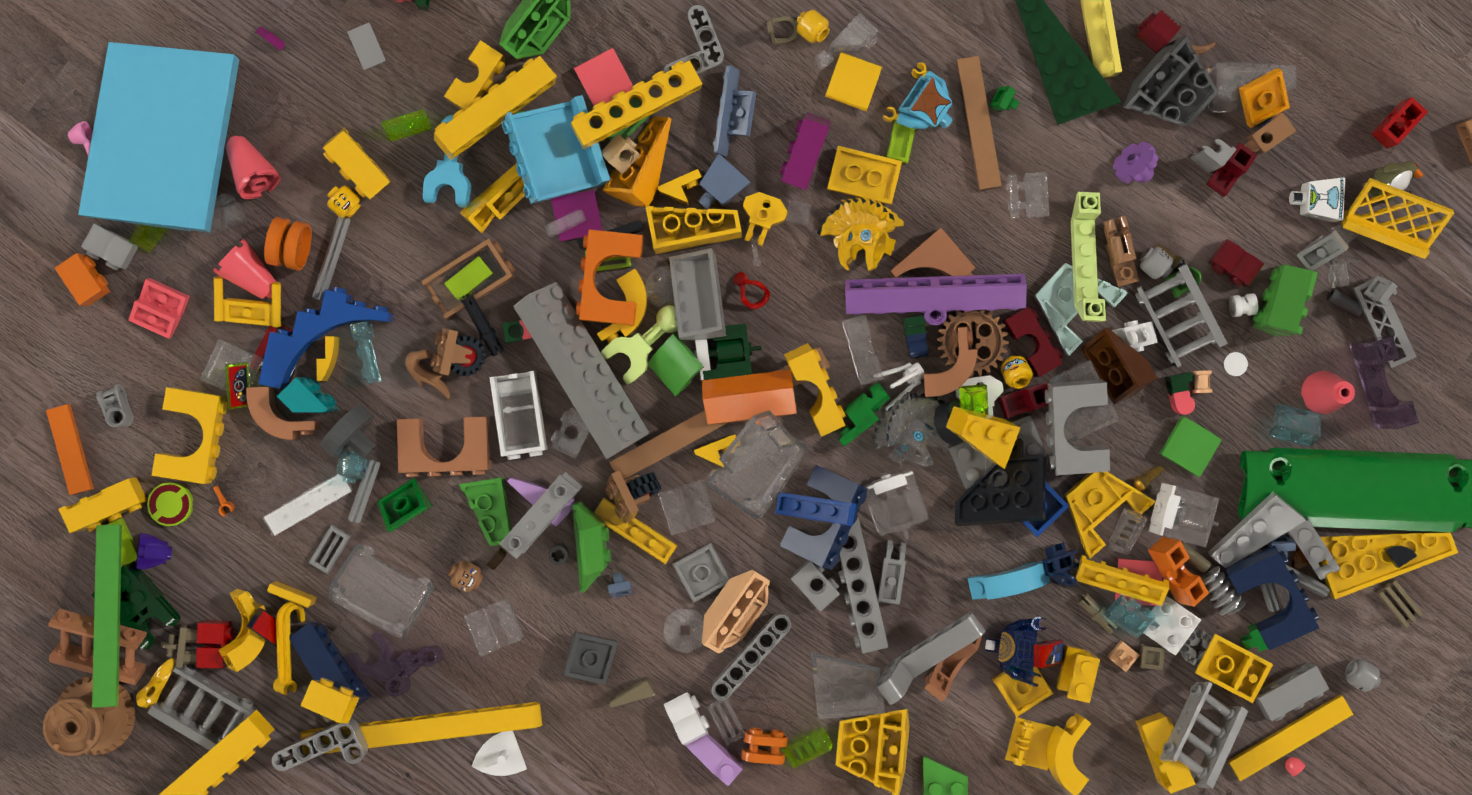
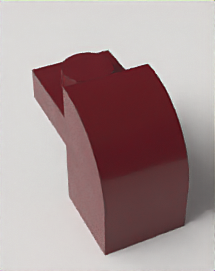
M1240 142L1234 146L1236 151L1225 165L1215 170L1206 183L1208 187L1222 197L1228 195L1237 179L1248 171L1257 157V154Z
M1048 382L1032 385L998 397L1004 418L1048 406L1049 403L1045 401V390H1048Z

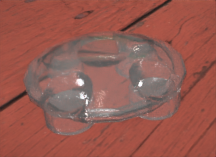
M670 265L660 266L650 273L645 288L650 301L657 307L662 308L666 305H675Z

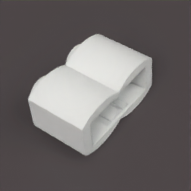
M686 692L664 704L682 745L686 746L709 734L707 728L710 727L704 715L700 716L697 709L700 705L695 695L691 696Z

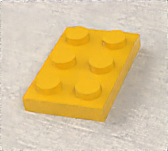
M837 146L827 190L859 198L865 197L868 200L874 199L876 202L892 205L902 161Z

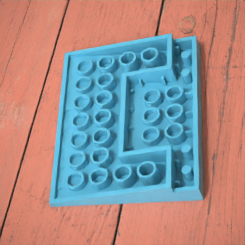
M109 42L78 215L183 231L192 230L210 233L239 59L234 54Z

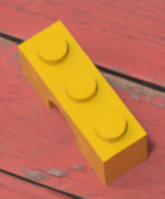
M481 40L468 58L479 69L477 79L471 83H465L455 78L444 95L448 101L464 111L471 106L470 104L475 98L482 97L484 92L488 93V90L494 84L492 80L496 74L499 75L506 65L505 57Z

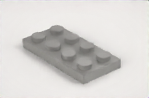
M1031 415L1011 422L1021 427L1016 440L1021 438L1024 442L1023 456L1035 454L1047 456ZM965 441L948 448L964 489L970 488L993 464V462Z

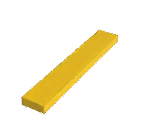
M1339 694L1229 759L1227 762L1237 779L1241 782L1354 714L1344 697Z

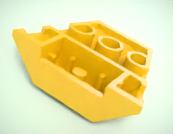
M908 709L840 720L835 765L859 778L862 777L868 780L874 786L881 787L892 793V795H900L906 769L909 738Z

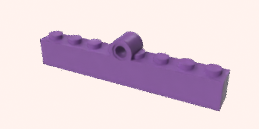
M1025 274L845 280L846 314H884L891 312L904 314L907 312L924 313L927 323L940 325L946 320L947 312L953 310H964L967 312L984 309L988 311L996 309L1018 310L1019 308H1026Z

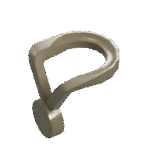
M783 16L767 20L768 34H771L774 45L787 44L796 39L798 35L797 23L793 18ZM788 21L794 26V32L789 38H775L773 24Z

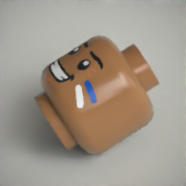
M466 560L460 561L458 565L453 564L448 573V576L451 577L450 584L466 593L472 590L475 591L483 578L481 569Z

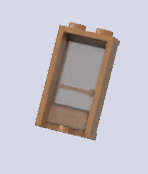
M491 239L485 240L421 281L433 295L432 299L442 309L445 319L450 320L465 310V307L461 301L454 297L444 283L478 256L482 258L494 274L472 291L476 301L516 278L513 274L516 271L509 259L507 261L504 260L501 255L504 251L497 241L493 243Z

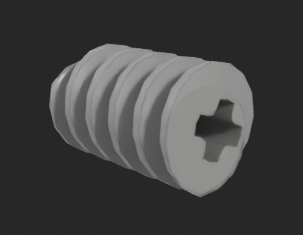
M1219 566L1213 567L1203 574L1201 579L1204 585H1206L1208 592L1212 593L1208 600H1217L1213 605L1214 608L1222 607L1219 615L1234 614L1245 606L1246 602L1241 600L1240 594L1235 593V587L1230 586V580L1225 579V574L1220 572Z

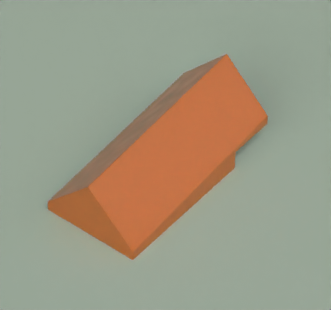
M791 370L702 380V397L708 425L797 414Z

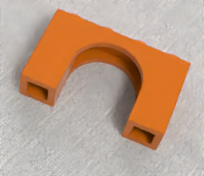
M590 229L588 235H584L583 248H587L586 257L581 259V270L584 271V278L579 280L578 292L582 293L581 302H577L576 315H580V320L635 326L637 304L635 302L616 301L603 297L596 288L595 274L600 264L609 258L642 259L643 235Z

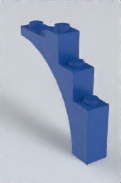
M333 287L332 291L325 289L320 315H318V310L306 308L305 312L297 311L293 333L278 329L277 333L270 332L258 384L285 389L300 357L324 334L340 326L359 321L375 320L392 323L393 314L387 313L388 308L377 305L374 306V309L365 308L366 303L353 300L351 304L352 295L346 294V289Z

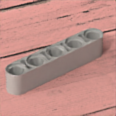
M776 612L715 678L712 683V695L714 698L721 701L729 698L789 632L791 621L786 613ZM778 618L786 619L787 624L784 628L775 626V621ZM765 634L772 637L771 643L762 644L760 642L761 636ZM748 651H754L757 653V658L749 661L745 658V654ZM739 667L743 673L739 677H734L730 674L731 669ZM718 684H725L728 687L725 693H718L715 688Z

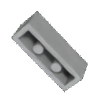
M1307 662L1261 688L1255 702L1265 718L1270 721H1278L1283 719L1289 711L1302 708L1305 702L1322 697L1329 687L1318 667Z

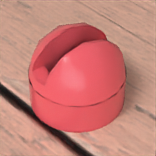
M1290 757L1285 762V768L1292 777L1298 775L1306 766L1296 757Z

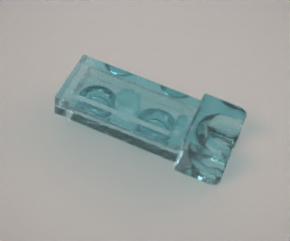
M365 321L350 325L353 341H358L359 345L356 346V351L359 359H362L364 367L361 368L363 379L367 380L368 384L381 382L371 338H375L372 323Z

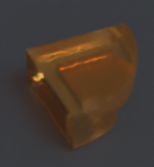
M1299 547L1292 558V568L1295 569L1310 565Z

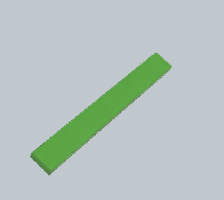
M120 524L96 526L92 708L118 707L122 548V525Z

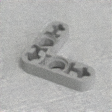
M695 5L688 11V21L700 51L667 64L664 68V73L672 69L671 66L679 61L685 63L689 60H697L700 63V68L696 71L697 75L722 65L724 53L709 15L703 6ZM695 11H698L699 14L703 13L701 16L703 25L708 23V25L702 26L698 30L695 29V27H699L697 19H692ZM703 31H709L712 34L711 41L702 42L700 34ZM716 43L717 46H713V51L715 55L719 54L720 56L718 57V62L714 63L713 60L708 59L711 57L708 47ZM678 79L669 80V84L680 83Z

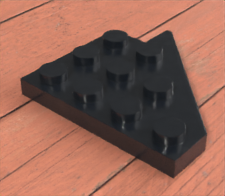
M1021 438L1017 439L1006 468L1004 469L993 463L955 502V524L957 526L1045 520L1044 454L1023 456L1024 442Z

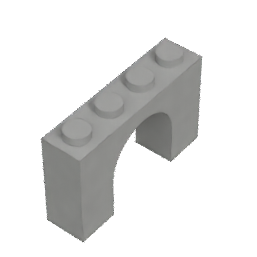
M1097 379L1048 383V390H1045V401L1049 403V412H1046V423L1050 426V434H1047V445L1051 449V456H1048L1049 469L1056 476L1110 471V451L1106 446L1077 447L1070 445L1064 436L1065 421L1074 410L1081 407L1108 405L1107 382Z

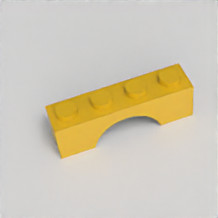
M807 343L785 353L784 356L797 381H810L817 385V400L809 409V413L821 437L844 427L845 423L842 418L846 417L841 405H836L835 399L838 398L833 386L829 387L826 382L830 378L824 367L820 368L818 362L821 361V357L817 349H812Z

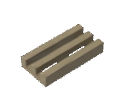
M1394 579L1376 592L1405 628L1410 626L1409 623L1415 622L1418 616L1421 617L1423 615L1422 611ZM1391 587H1393L1397 591V593L1402 597L1406 604L1411 608L1413 613L1409 611V609L1400 600V598L1396 595V593L1392 590ZM1386 591L1406 614V619L1384 594Z

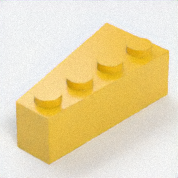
M645 206L655 254L742 238L737 210H702L696 208L680 209Z

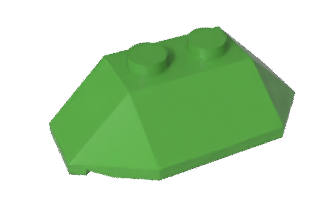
M523 0L505 23L499 45L516 59L544 54L570 20V0Z
M576 501L572 505L580 593H584L608 566V563L611 562V551L607 549L606 541L609 540V529L605 527V521L582 501Z

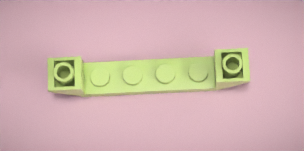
M1094 192L1077 193L1071 218L1074 306L1082 321L1105 322V299H1098L1095 219L1101 214L1100 193Z

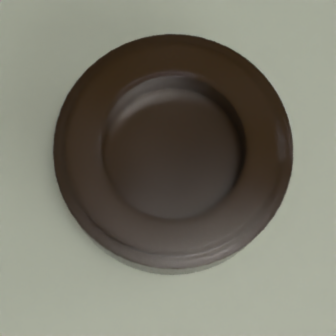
M499 548L486 565L492 570L496 569L507 555V552Z

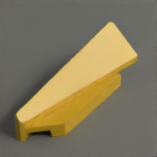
M516 164L476 197L466 208L461 210L460 214L480 233L484 232L495 216L501 220L525 196L523 191L524 182L517 173Z

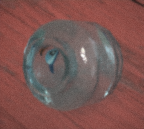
M347 449L346 453H342L339 456L336 472L343 477L342 481L356 483L357 479L361 480L366 475L368 458L362 459L354 450Z

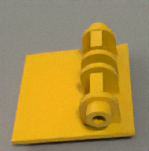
M1016 717L1005 760L1012 761L1013 764L1018 766L1024 764L1048 771L1046 751L1054 726Z

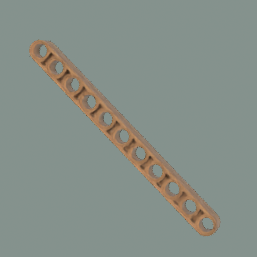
M821 347L817 348L821 357V361L818 362L820 368L824 367L827 369L831 367ZM786 365L777 371L790 370V367ZM792 374L793 387L805 381H797ZM704 410L609 463L614 472L620 471L625 480L729 422L708 425Z

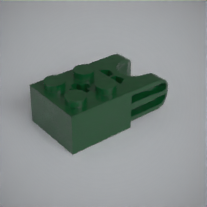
M133 562L121 568L120 625L147 632L139 648L148 650L155 642V638L149 629L150 619L152 617L157 618L166 626H174L180 622L181 616L142 569L135 568L136 563Z

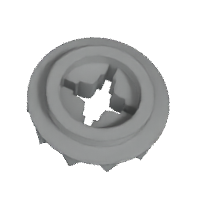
M1194 630L1180 649L1182 657L1190 664L1199 665L1206 650L1199 651L1196 654V650L1190 647V645H1198L1201 642L1200 645L1207 649L1212 640L1211 635L1202 630Z

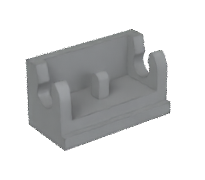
M1216 139L1214 143L1220 146V150L1214 151L1208 146H1202V151L1194 153L1190 159L1210 173L1223 167L1236 151V148L1228 146L1220 139Z

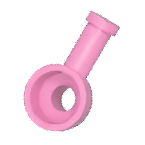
M82 121L68 131V137L73 144H83L89 156L93 129L89 123Z

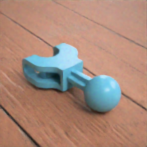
M453 115L446 116L441 123L446 122L447 124L453 119ZM445 154L444 161L437 160L436 168L426 175L423 184V200L425 203H434L437 200L439 190L443 186L451 185L455 190L456 204L461 208H466L469 205L472 185L463 173V164L457 162L458 156L450 160Z

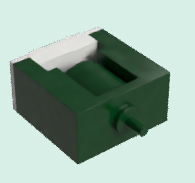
M746 323L725 326L726 336L714 338L717 347L709 348V352L707 339L695 340L696 350H694L693 354L704 366L699 372L701 380L752 374L750 356H752V351L762 350L761 346L751 347V342L748 343ZM709 356L710 359L718 358L719 364H717L716 370L710 369Z

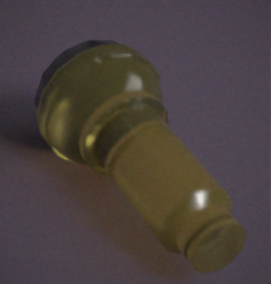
M1159 244L1156 246L1161 247L1173 258L1171 266L1173 270L1179 271L1178 267L1185 264L1183 257L1172 254L1164 246Z

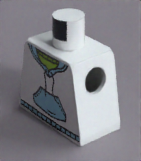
M1345 178L1304 183L1301 186V192L1291 191L1289 203L1291 205H1300V215L1328 222L1341 221L1344 214Z

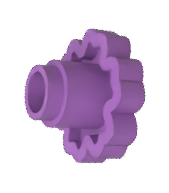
M1141 142L1138 146L1133 143L1124 148L1122 155L1118 156L1114 161L1113 169L1116 171L1115 175L1126 184L1132 180L1141 183L1149 181L1154 175L1153 168L1156 167L1158 156L1155 153L1156 150L1151 144Z

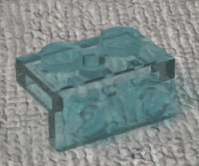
M1278 403L1275 407L1274 427L1269 431V436L1282 441L1299 443L1302 446H1312L1321 436V414Z
M1122 594L1104 613L1109 620L1136 638L1150 624L1155 628L1160 626L1155 620L1157 616L1149 608L1142 609V605L1133 597L1128 599Z

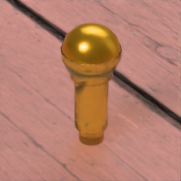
M1155 467L1146 475L1137 476L1134 479V487L1139 491L1146 490L1150 482L1162 474L1164 471L1163 467Z

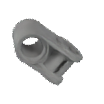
M121 384L114 385V388L110 390L98 391L96 393L97 401L102 408L108 425L125 428L133 423L134 415L130 408L126 391ZM119 412H121L123 417L120 423L117 421Z

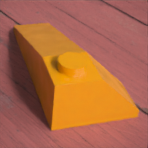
M653 117L638 136L639 142L635 149L640 156L623 174L614 168L609 176L610 181L605 184L603 192L633 206L645 207L650 205L658 189L672 119L669 117Z

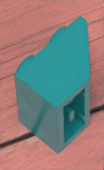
M296 377L277 396L292 412L323 413L336 412L339 409L335 405L337 401L330 394L327 393L325 395L319 389L321 385L312 377L310 379Z

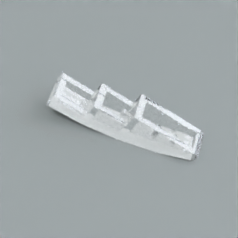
M340 472L263 516L262 519L274 537L349 494L353 489L344 473Z

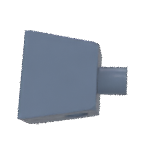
M718 154L700 182V187L705 193L698 200V203L706 210L715 201L724 207L748 188L750 181Z

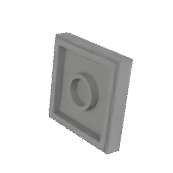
M712 543L672 563L693 603L724 587L730 579Z

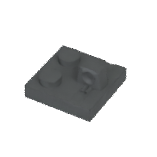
M574 631L562 674L567 677L606 685L618 642L613 639Z

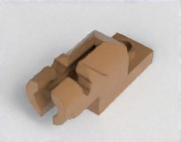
M1126 216L1115 219V223L1113 219L1103 222L1107 245L1104 246L1115 286L1120 287L1138 282L1139 278L1134 260L1137 258Z

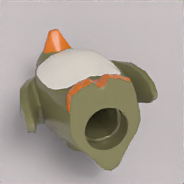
M1414 161L1389 163L1384 167H1379L1374 173L1373 179L1404 190L1408 187L1411 179L1421 178L1423 173ZM1373 186L1368 192L1371 198L1383 194L1381 189ZM1397 196L1388 198V202H1391L1392 200L1397 198ZM1385 200L1378 201L1380 204L1386 203Z

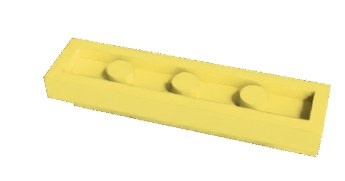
M1080 0L1090 61L1104 79L1116 77L1122 72L1111 2L1110 0Z

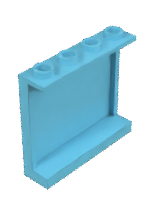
M583 95L574 97L569 102L512 115L511 112H508L503 118V131L505 134H508L510 140L509 149L511 154L515 155L517 161L516 170L519 177L523 179V191L531 204L603 186L610 181L599 143L583 150L571 128V121H573L575 115L581 112L588 113Z

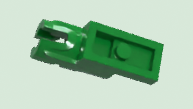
M878 382L869 388L871 398L862 393L847 405L844 413L855 426L851 428L849 425L839 433L841 437L838 441L843 447L879 420L874 411L878 412L890 397Z

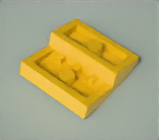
M841 52L825 97L867 111L882 67Z

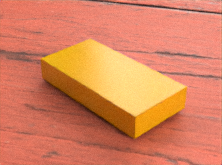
M278 581L270 583L267 589L271 594L306 608L314 605L317 599L316 596Z

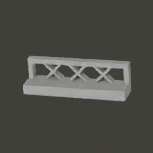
M1372 277L1365 280V283L1352 289L1389 368H1393L1417 356L1390 299L1387 300L1390 302L1388 305H1383L1377 301H1369L1363 298L1360 290L1371 285L1376 278ZM1374 306L1377 307L1382 317L1381 321L1373 319L1371 315ZM1383 326H1386L1390 334V341L1383 339L1381 336ZM1393 346L1396 347L1400 359L1395 361L1392 360L1390 355Z

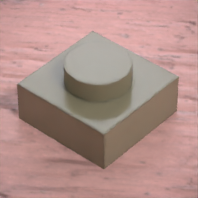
M1141 645L1138 666L1146 669L1163 670L1165 648Z

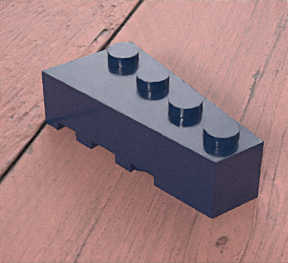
M309 622L292 634L289 639L314 680L326 678L333 681V686L339 689L343 686L353 690V695L360 697L355 708L372 697L342 656L338 647L329 638L326 628L321 623Z

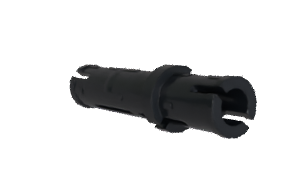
M467 293V298L463 295L460 301L477 328L480 340L485 342L491 356L498 355L497 351L502 353L504 348L495 335L496 331L489 325L473 293Z

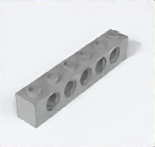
M857 517L856 522L848 533L853 538V544L850 547H842L838 561L841 563L842 570L838 572L841 584L845 583L847 592H843L845 603L850 605L852 613L848 614L851 627L855 626L857 635H853L855 646L860 648L862 653L888 648V643L861 526ZM850 558L858 559V565L854 569L847 567V561ZM856 579L863 581V587L860 590L852 589V582ZM860 601L868 602V608L865 611L857 610V604ZM867 622L872 623L873 629L871 632H862L863 624Z

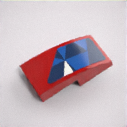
M1063 640L1044 641L1041 644H1034V667L1044 668L1063 662Z

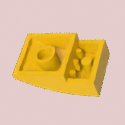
M1214 634L1194 673L1253 703L1273 664Z

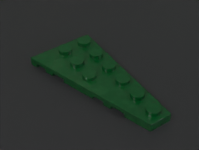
M1015 0L1057 126L1122 102L1044 0Z

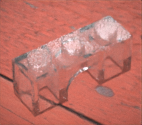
M866 315L842 321L860 385L884 379L878 357H876L872 346L871 332Z

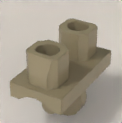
M180 624L178 642L175 641L176 634H168V641H163L160 645L161 648L167 649L166 656L173 657L174 649H177L176 668H183V664L196 663L197 650L185 649L186 642L197 643V629L188 628L187 624Z

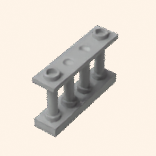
M1187 263L1178 267L1180 272L1176 273L1177 276L1145 292L1142 286L1137 287L1138 293L1135 294L1140 305L1145 304L1169 350L1166 352L1168 360L1171 364L1175 363L1177 367L1182 366L1179 358L1210 343H1217L1219 348L1228 344ZM1179 284H1187L1190 292L1186 293L1187 296L1154 311L1149 299ZM1189 304H1197L1200 312L1196 316L1166 331L1164 330L1159 321L1160 318ZM1200 323L1202 325L1207 323L1210 331L1207 332L1206 336L1174 350L1169 338Z
M565 472L563 475L560 474L499 544L517 559L528 550L583 486L568 472Z
M183 664V668L175 667L173 669V672L180 675L166 700L153 704L147 713L210 750L239 725L244 715L250 716L258 708L253 706V702L249 699L240 698L199 674L192 665ZM190 681L199 688L184 713H179L173 709V704L186 682ZM206 692L218 699L204 723L199 725L192 721V715ZM228 704L237 709L222 736H217L211 732V727L224 705Z
M1195 682L1190 689V695L1168 741L1163 746V752L1159 759L1172 762L1179 760L1196 773L1194 782L1197 787L1213 789L1247 716L1248 710L1242 706H1224L1208 694L1213 685L1212 683ZM1204 702L1222 714L1223 718L1219 727L1199 713ZM1195 721L1214 734L1210 746L1190 732ZM1186 740L1205 753L1201 765L1181 752Z

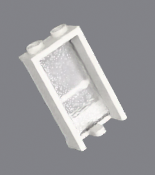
M536 371L489 377L501 456H507V460L521 458L520 454L529 453V457L543 455L542 451L548 448Z

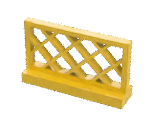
M1370 178L1350 209L1344 211L1343 220L1341 221L1343 228L1426 259L1430 253V246L1454 215V210ZM1372 186L1381 189L1383 193L1372 198L1368 196ZM1402 197L1403 203L1393 206L1389 205L1388 198ZM1385 200L1386 208L1373 211L1371 203ZM1416 204L1424 207V211L1410 214L1408 208ZM1369 206L1370 213L1363 215L1355 213L1358 207ZM1406 208L1407 216L1394 219L1392 211ZM1437 212L1445 214L1441 220L1431 222L1429 217L1430 214ZM1385 213L1390 214L1391 220L1383 223L1378 222L1375 217ZM1427 216V224L1414 226L1413 219ZM1410 220L1412 228L1403 231L1397 229L1396 224ZM1431 229L1432 233L1427 240L1417 236L1416 232Z

